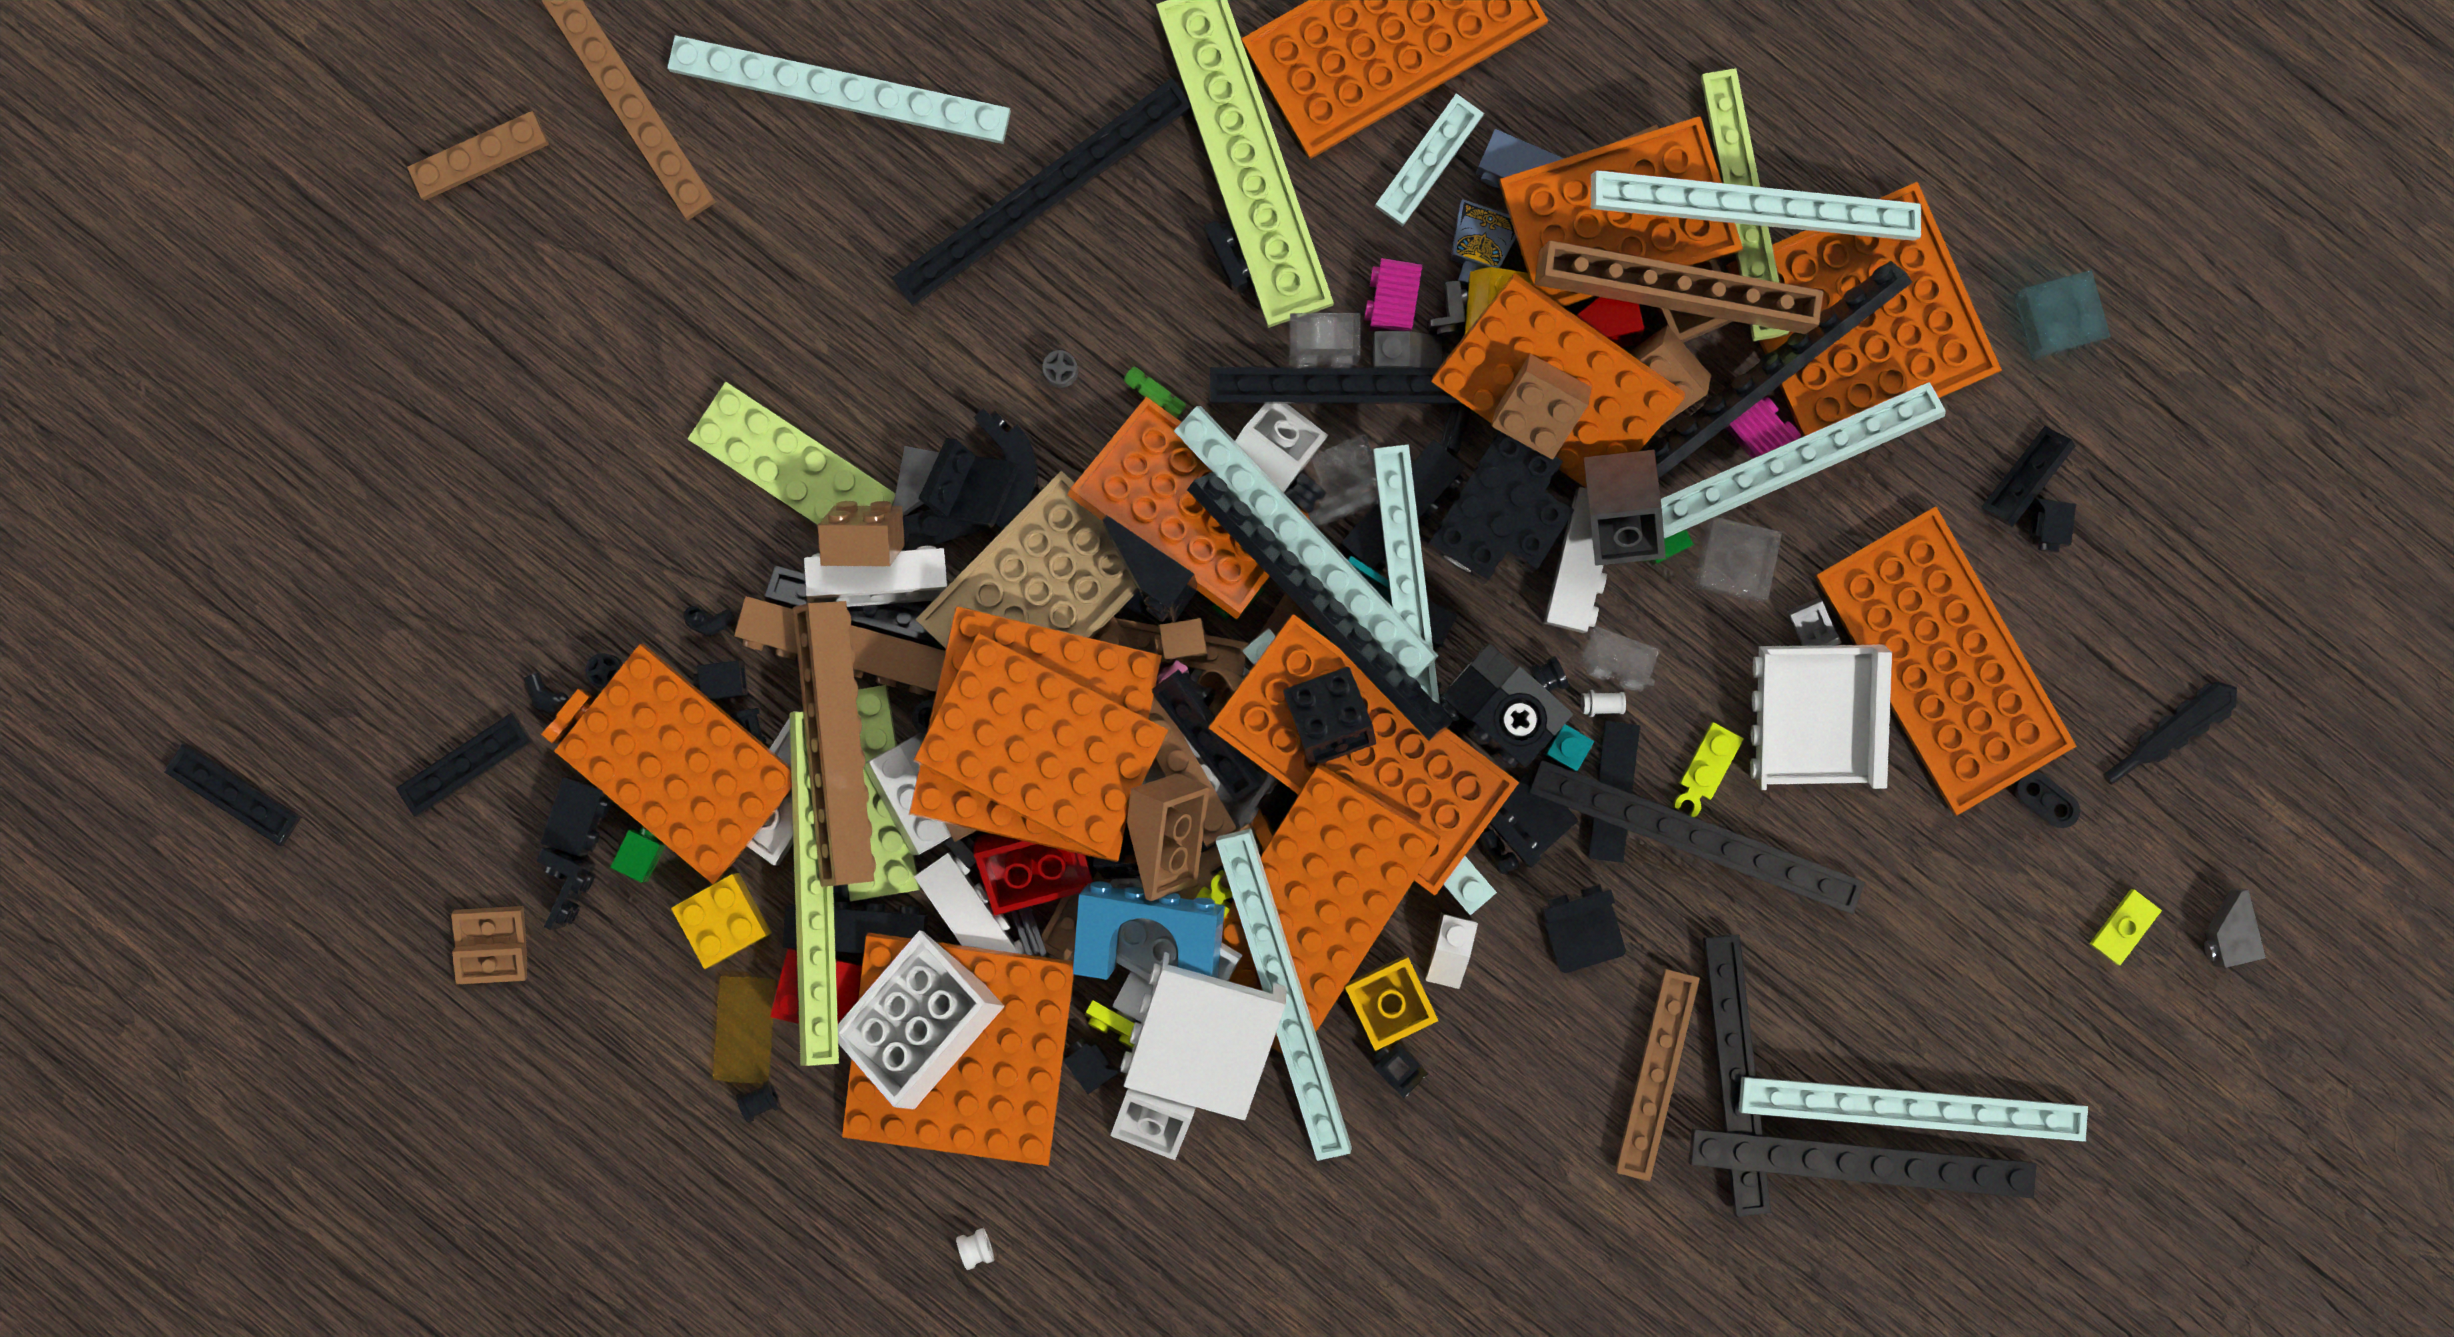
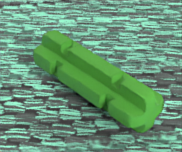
M1132 367L1124 377L1125 383L1133 389H1139L1138 392L1142 396H1147L1175 418H1178L1185 410V403L1176 396L1173 398L1171 392L1152 378L1144 377L1145 373L1140 369Z

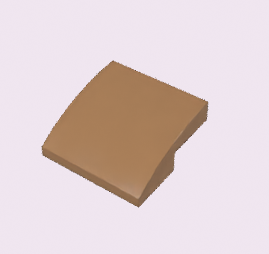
M523 906L459 909L452 912L451 917L455 941L452 956L456 984L525 981L527 979L526 928Z

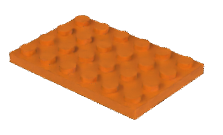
M1701 116L1500 178L1499 180L1531 284L1562 307L1597 296L1534 285L1539 250L1549 240L1691 267L1743 250L1735 223L1591 209V174L1596 170L1722 183Z
M1515 273L1435 372L1431 380L1432 383L1490 423L1493 421L1496 407L1530 354L1592 387L1587 408L1555 456L1563 461L1559 470L1585 488H1587L1584 457L1640 451L1685 398L1683 390Z
M1146 396L1070 488L1067 496L1102 521L1108 515L1193 572L1197 582L1196 590L1235 619H1238L1270 576L1187 491L1194 480L1212 471L1174 432L1181 421ZM1299 508V510H1300L1310 521L1313 520V518H1312L1311 516H1309L1307 513H1305L1303 510H1301V509Z
M978 633L913 761L1105 858L1128 814V800L1131 788L1142 785L1168 729Z
M645 644L638 645L554 750L555 753L598 789L603 790L604 794L712 884L717 883L792 791L791 766Z

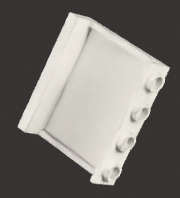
M1885 645L1759 646V657L1753 658V676L1758 678V691H1753L1752 709L1753 712H1757V725H1752L1751 742L1753 746H1756V758H1752L1750 761L1751 779H1755L1761 790H1767V784L1869 783L1873 789L1887 788L1892 652Z
M1164 952L1161 964L1154 963L1151 971L1149 984L1154 985L1151 994L1144 993L1139 1014L1144 1015L1141 1024L1135 1022L1129 1042L1134 1044L1132 1053L1125 1051L1120 1072L1126 1073L1124 1087L1245 1121L1286 1005L1287 986L1273 983L1270 993L1168 965L1170 953Z

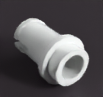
M1588 690V693L1581 694L1582 714L1594 717L1595 714L1625 713L1626 697L1624 692L1594 693L1593 690Z

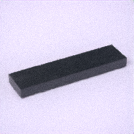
M1179 669L1152 689L1155 698L1235 802L1264 782L1263 778L1243 753L1208 728L1215 716Z
M510 713L395 789L412 815L418 817L533 741L516 714Z
M1605 721L1597 781L1632 794L1641 725ZM1593 817L1588 858L1624 863L1628 830Z
M187 743L181 744L164 773L278 846H284L302 818Z

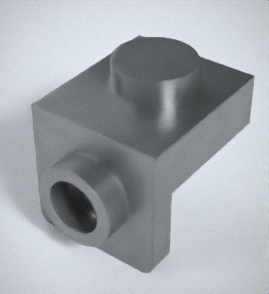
M1460 280L1445 283L1444 295L1447 317L1430 319L1428 323L1429 331L1437 330V335H1449L1457 333V327H1463L1468 293L1467 289L1461 290Z
M1820 597L1788 611L1802 646L1841 644V640L1832 625Z

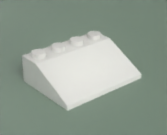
M919 930L838 1024V1044L893 1107L915 1109L1004 1008V1005L979 978L925 932Z

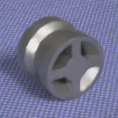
M1057 350L1049 353L1044 359L1042 365L1043 373L1052 386L1065 388L1073 384L1078 375V366L1070 353Z

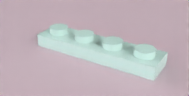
M1456 93L1375 204V207L1403 227L1482 119L1484 113Z

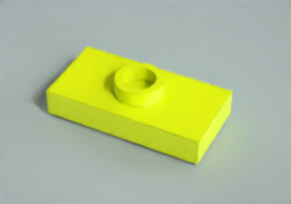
M2130 889L2089 944L2113 963L2120 966L2162 910L2135 889Z

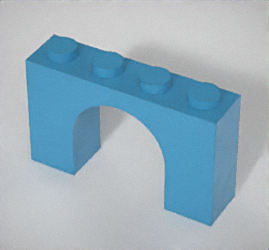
M1092 882L1079 894L1073 974L1107 980L1116 968L1118 935L1121 924L1136 918H1146L1163 925L1174 937L1178 948L1177 967L1218 978L1225 905L1215 904V901L1210 898L1183 899L1176 893L1149 901L1145 897L1143 888L1127 887L1119 889L1113 888L1107 882Z

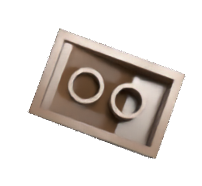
M1178 773L1131 788L1128 800V828L1145 897L1149 901H1154L1197 884L1209 786Z

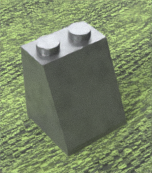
M1647 450L1584 457L1595 566L1665 559L1662 506L1655 451Z

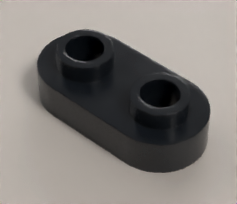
M2032 772L2015 782L2014 793L2018 801L2049 825L2056 828H2067L2077 822L2080 816L2078 801L2044 774ZM2030 783L2035 784L2037 789L2033 796H2030L2026 791L2027 785ZM2058 804H2061L2064 808V813L2061 817H2057L2054 813V808Z

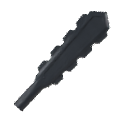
M2220 682L2205 684L2196 691L2195 699L2192 701L2185 700L2176 707L2175 715H2166L2157 722V729L2155 731L2148 730L2139 737V744L2135 746L2132 754L2103 774L2106 781L2112 785L2140 764L2162 761L2168 757L2170 749L2179 750L2188 744V739L2192 735L2199 737L2209 730L2211 723H2221L2229 718L2232 710L2236 708L2237 687Z

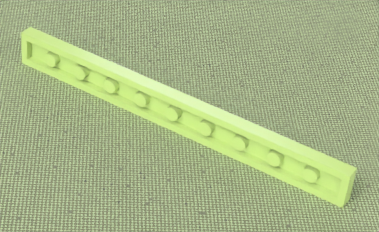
M792 712L789 714L800 1065L839 1064L833 886L821 887L804 714L803 712Z

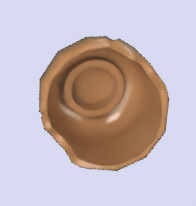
M1229 669L1206 670L1197 681L1198 684L1205 688L1211 687L1215 689L1214 699L1209 706L1215 717L1243 680L1240 675Z

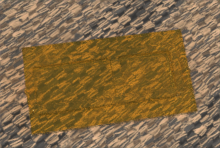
M720 976L713 1080L738 1083H763L769 1080L773 1018L770 1017L775 999L776 979L752 978L750 976Z

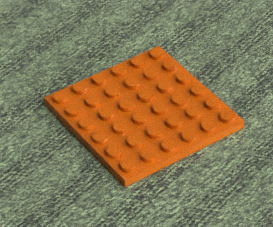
M1918 182L1879 198L1881 200L1921 204V238L1915 241L1805 230L1772 245L1779 283L1823 291L1821 311L1829 309L1842 299L1848 290L1860 285L1878 267L1887 264L1889 261L1903 269L1912 281L1909 286L1779 385L1802 437L1928 382L1931 383L1938 398H1941L2002 371ZM1737 260L1726 266L1729 274L1740 275ZM1789 331L1787 336L1759 340L1765 355L1775 351L1795 332Z
M956 606L928 730L978 633L1149 719L1154 696L1152 689L1156 686L1162 655ZM919 765L908 814L1114 862L1119 860L1128 817L1127 814L1107 857L1104 858L922 765Z
M868 933L866 935L859 999L911 941V938ZM936 942L979 978L1001 1001L1004 1008L915 1109L893 1107L851 1059L842 1137L1049 1166L1074 980V961Z

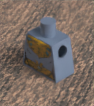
M1462 199L1458 209L1451 252V260L1463 264L1458 279L1461 284L1469 286L1470 271L1487 267H1501L1516 239L1510 215Z

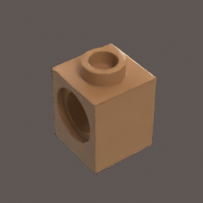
M1201 618L1159 625L1161 634L1155 635L1157 654L1164 655L1167 664L1174 663L1176 660L1182 662L1208 657L1204 626Z

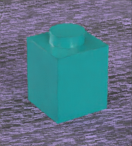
M1564 724L1556 735L1553 736L1543 755L1572 772H1577L1595 741Z

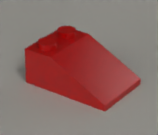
M1599 297L1576 315L1621 348L1639 345L1641 342L1644 325L1639 304Z
M991 833L976 837L974 857L994 916L1079 894L1088 884L1094 882L1086 855Z
M788 948L770 1017L799 1024L797 948ZM835 957L837 1021L839 1024L858 1002L863 964Z

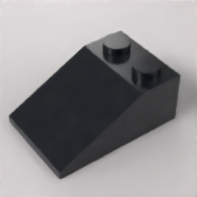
M1106 515L1103 523L1108 537L1142 596L1144 604L1148 606L1147 612L1162 622L1167 618L1175 623L1197 592L1195 574Z

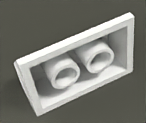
M922 733L865 762L864 766L912 856L920 855L951 837L945 823L908 815L920 765L914 762L913 759L926 736Z

